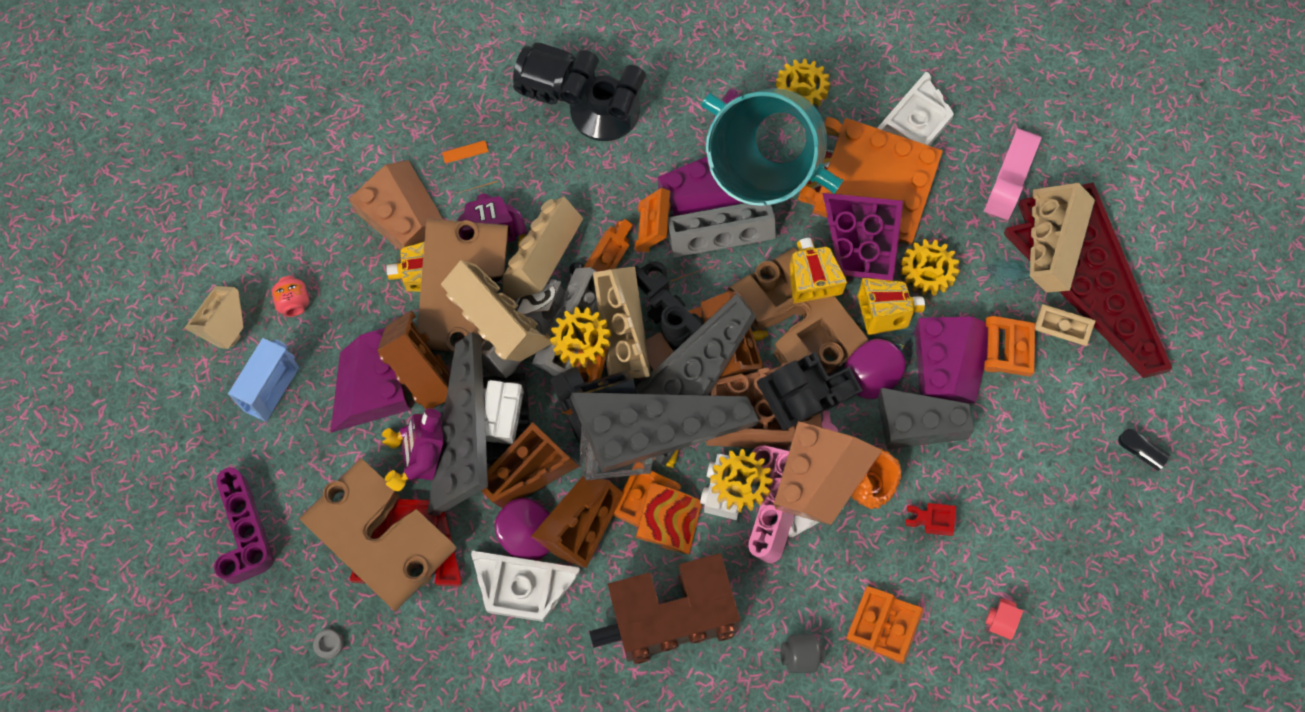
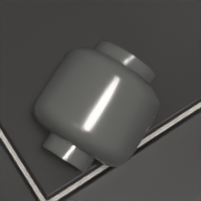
M792 634L787 638L786 642L783 641L781 644V663L786 665L791 673H814L818 670L820 663L825 661V647L819 644L818 639L814 635Z

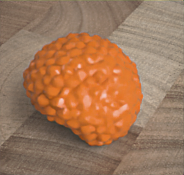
M878 448L882 450L881 454L851 495L853 500L857 501L859 505L869 509H879L881 505H886V502H889L896 492V488L900 484L899 480L902 478L899 460L881 448Z

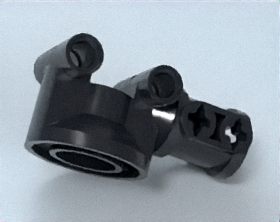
M537 42L532 47L526 45L521 50L514 68L513 88L525 97L547 104H556L558 100L570 104L572 122L581 134L597 141H612L625 136L635 127L640 115L639 92L647 75L640 67L627 65L619 81L610 76L595 77V69L599 59L592 52L580 50L575 58L570 52ZM602 96L611 97L610 99L604 101L596 99Z

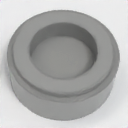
M332 629L319 632L313 642L315 653L323 659L337 657L344 645L342 636Z

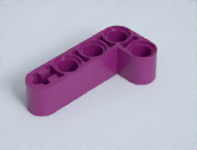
M229 467L220 471L217 475L216 483L238 548L218 557L214 564V572L228 584H237L269 570L274 559L249 483L237 469ZM233 479H235V480L233 481L234 488H235L238 492H234V490H232V489L229 487V486L232 485V480H233ZM242 503H246L245 509L240 513H236L237 507ZM254 527L253 535L249 538H244L245 532ZM262 552L263 558L261 561L253 564L254 556ZM236 564L234 572L226 575L228 566Z

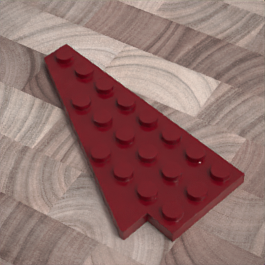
M1092 182L1081 185L1095 201L1070 291L1059 292L1083 317L1096 320L1094 328L1143 378L1170 372L1172 365L1095 184ZM1033 197L1022 199L1018 203L1025 223L1008 227L1004 231L1007 239L1029 261L1031 248L1034 246V239L1031 237V228H1034L1035 218L1032 216V207L1035 206V199Z

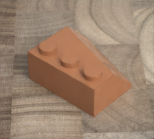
M409 160L385 164L349 198L354 212L400 251L404 247L425 242L427 218L443 220Z
M790 362L783 363L780 367L772 369L768 367L759 369L758 372L747 375L738 374L718 379L708 396L748 397L759 422L756 426L707 440L706 445L743 448L769 446L787 450L793 440L795 428L793 426L785 431L782 430L757 381Z
M798 421L775 498V509L832 525L882 450L854 436Z

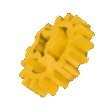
M795 59L793 60V66L786 63L784 71L779 70L775 87L793 91L806 98L812 105L821 106L822 99H827L830 89V82H828L829 74H823V66L816 68V61L807 64V60L803 59L802 64H799ZM788 80L790 81V87H787L786 84ZM817 82H818V85H819V89H818V90L816 89V83H817Z
M924 239L922 246L915 242L912 250H906L905 257L901 261L903 266L901 275H908L905 279V284L913 283L912 290L916 291L920 288L922 289V295H925L927 290H931L932 295L936 296L938 289L945 293L948 286L954 285L955 278H957L959 273L957 269L959 260L953 259L955 252H947V244L939 247L937 240H934L933 244L929 245L928 241ZM916 259L917 266L914 269L913 261ZM944 266H946V269H947V274H946L945 276L943 275V274H944V270H943V267H944Z
M575 307L573 315L565 311L566 318L564 320L556 319L559 327L551 328L552 333L556 336L550 339L552 345L556 346L553 349L555 354L561 355L560 359L563 363L570 359V364L574 368L578 362H581L583 368H586L587 361L589 360L597 364L596 356L605 357L606 354L603 351V347L608 348L611 345L605 339L611 337L610 330L606 329L608 326L606 320L600 321L601 316L599 312L591 315L590 308H586L584 313H581L579 308ZM576 330L584 336L586 345L577 338ZM598 338L596 345L593 347L594 340ZM579 351V352H583V353H582V354H576V353H573V352Z
M741 449L739 456H735L733 451H729V459L721 456L719 458L721 466L714 465L712 470L717 475L710 476V482L716 484L712 487V494L720 493L717 502L727 501L728 510L733 505H736L738 512L742 511L743 506H747L752 511L754 502L761 506L764 501L762 496H769L770 490L767 487L772 485V479L767 478L770 475L771 469L762 468L765 460L762 458L756 461L755 452H752L749 457L745 456L744 449ZM730 467V475L722 480L724 472ZM737 477L746 480V484L742 485L740 481H736ZM760 481L758 490L752 494V486ZM730 493L736 494V495H738V496H740V497H735V496L731 495Z

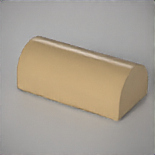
M1042 304L1036 316L1035 330L1087 346L1096 320Z

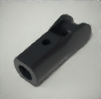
M1133 429L1125 430L1118 438L1119 444L1124 449L1136 455V457L1157 471L1163 468L1171 456Z

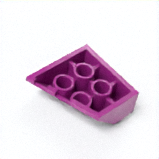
M707 157L658 177V189L664 188L670 191L669 202L671 206L669 213L672 217L744 204L728 195L717 184L710 172Z
M823 193L835 257L843 275L859 279L870 278L894 281L903 201Z
M975 317L918 318L914 328L920 395L962 403H976L984 371V362L987 359L988 327L985 326L986 322Z
M385 328L361 334L340 352L331 433L410 411L404 385L398 381L390 365L385 364L380 359L377 351Z

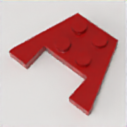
M398 499L387 518L372 533V539L380 538L393 524L417 509L453 543L446 512L438 516L428 515L429 500ZM455 551L436 569V586L462 587V578ZM352 572L350 576L352 583H365Z

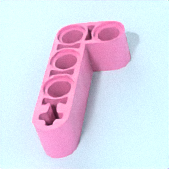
M1017 128L984 212L1007 221L1009 220L1023 189L1024 181L1042 137Z
M759 446L752 452H755L756 461L762 458L766 460L770 457L769 463L765 466L763 465L762 468L771 469L770 475L767 477L772 479V485L767 487L770 490L769 496H763L764 501L760 506L748 547L752 555L766 563H774L783 554L795 516L776 510L774 506L789 451L769 446ZM778 516L777 522L771 526L772 519Z

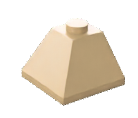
M215 286L185 326V329L219 348L229 349V347H233L239 341L241 336L239 333L244 328L238 290L235 287Z

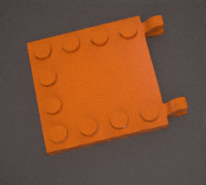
M826 117L824 123L826 133L838 137L827 170L844 180L835 194L903 201L899 242L911 245L943 150L845 118L843 124H841L832 117ZM804 186L800 191L798 200L814 205L812 213L827 217L823 193H833L821 186L819 193L811 187Z

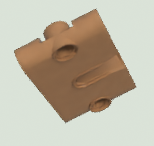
M427 218L418 331L420 334L426 332L430 340L426 343L430 350L454 352L455 347L451 343V338L454 334L463 333L465 337L470 333L480 335L478 333L479 328L475 323L468 321L463 316L461 307L448 299L446 296L448 292L442 287L441 283L460 260L476 264L491 279L503 277L505 273L508 225L476 223L468 220L453 221ZM465 227H470L474 230V236L470 240H462L460 238V231Z
M791 248L773 259V261L761 262L755 272L728 287V291L740 292L743 299L755 313L756 318L751 324L755 331L779 324L793 315H800L804 318L793 325L775 343L776 349L773 351V355L780 364L795 360L799 361L805 356L816 352L825 372L831 374L836 372L839 366L847 362L848 358L858 347L868 341L865 334L835 296L793 304L789 263L792 254L799 252L796 248ZM769 275L772 277V279L766 280L763 279L761 276ZM823 356H833L836 361L829 362Z
M360 458L337 481H332L326 485L323 495L299 520L396 612L419 587L425 586L430 582L433 572L457 548L417 509L393 524L380 538L372 539V533L387 518L400 495L386 485L387 481ZM345 492L342 500L333 502L334 496L337 493ZM424 566L420 576L411 577V571L414 567Z

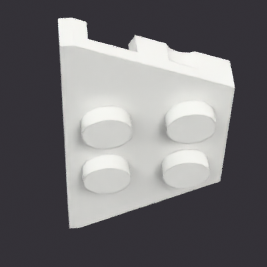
M925 72L878 126V129L930 146L952 120L954 113L949 105L944 102L940 90H936L931 83L930 74Z
M472 551L471 553L487 613L544 622L580 573L579 567Z

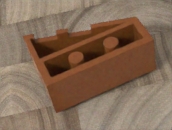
M728 291L701 302L704 323L736 294L741 296L740 292ZM751 326L719 379L738 374L747 375L764 368Z
M411 310L385 327L377 351L380 359L385 364H389L394 370L398 381L402 385H406L412 392L415 402L419 405L422 404L425 409H433L446 401L450 371L439 354L437 356L433 355L426 343L430 339L426 332L420 334L412 321L416 316Z
M532 422L487 470L488 487L481 491L494 504L503 509L510 501L527 497L578 468L579 465L543 430Z
M584 474L531 537L559 559L587 568L623 496V492L609 480Z

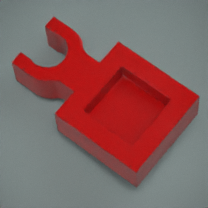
M928 503L927 511H924L916 506L907 505V512L915 513L917 518L914 520L906 519L905 524L910 527L925 525V533L954 536L957 509L953 505Z

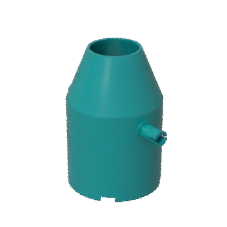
M773 88L742 95L728 104L714 96L711 92L704 99L701 107L716 116L710 126L706 139V152L710 172L717 184L734 199L750 205L765 206L788 200L797 194L809 181L812 183L814 181L833 194L836 193L844 181L825 169V165L822 164L827 150L825 124L817 109L803 96L793 91ZM774 113L793 115L802 123L806 132V144L802 153L795 160L784 164L773 163L764 158L756 144V132L760 123Z

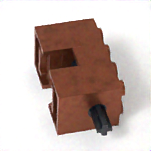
M721 553L678 564L681 576L678 577L684 598H672L665 600L663 604L658 603L650 572L608 583L617 624L589 631L593 648L622 641L627 662L633 660L636 665L650 661V655L674 650L684 643L690 642V644H695L716 637L718 641H725L735 637L734 632L739 631L741 620Z

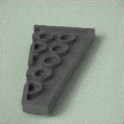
M736 294L651 372L649 377H646L635 387L637 394L708 396L756 318L755 313L743 297ZM674 451L655 456L660 465L666 466Z
M470 333L455 344L442 421L443 445L432 481L428 515L438 516L488 487L481 336L475 333Z
M572 392L570 397L602 473L756 426L759 422L748 397Z

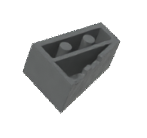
M881 388L877 399L887 449L968 440L974 431L968 403Z

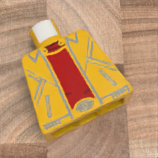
M811 238L799 240L797 242L799 252L792 254L789 263L793 304L842 295L847 281L830 248L821 247L815 249Z
M425 242L402 248L400 251L401 263L387 265L388 279H402L406 291L421 292Z
M862 278L857 297L868 335L905 329L909 326L913 313L924 312V298L922 296L910 297L904 282Z

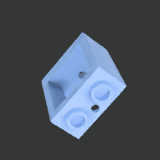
M262 338L228 393L244 412L267 422L299 369L294 360L295 356L288 352V346L281 341L274 339L271 342Z

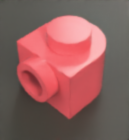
M1001 598L996 609L991 607L987 614L985 624L990 625L988 631L1012 640L1023 610L1016 608V603Z

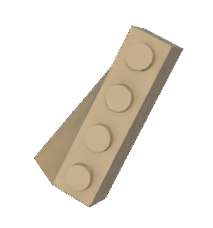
M1080 183L1033 190L1035 206L1032 207V216L1035 218L1034 228H1031L1034 246L1031 248L1030 277L1046 293L1070 291L1095 201Z
M565 196L556 200L550 199L542 205L540 215L530 225L531 230L520 242V248L516 255L509 260V267L503 275V294L512 300L543 291L580 226L583 217Z
M460 260L441 283L442 287L448 292L446 294L448 299L461 307L463 316L468 321L475 323L479 328L478 333L480 336L494 345L495 353L503 360L520 362L552 344L550 342L552 337L549 334H540L535 329L538 324L531 317L527 318L521 312L516 311L515 309L518 304L505 294L498 293L500 287L476 264Z
M635 266L593 272L598 311L601 316L600 321L605 319L608 324L606 329L611 332V337L605 338L611 344L606 355L608 376L627 370L632 378L649 377L651 372Z

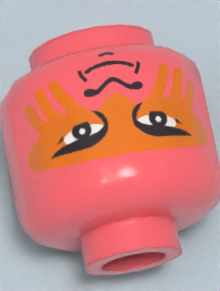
M292 276L279 279L271 289L276 311L284 314L286 317L301 315L309 305L305 283L299 279H294Z

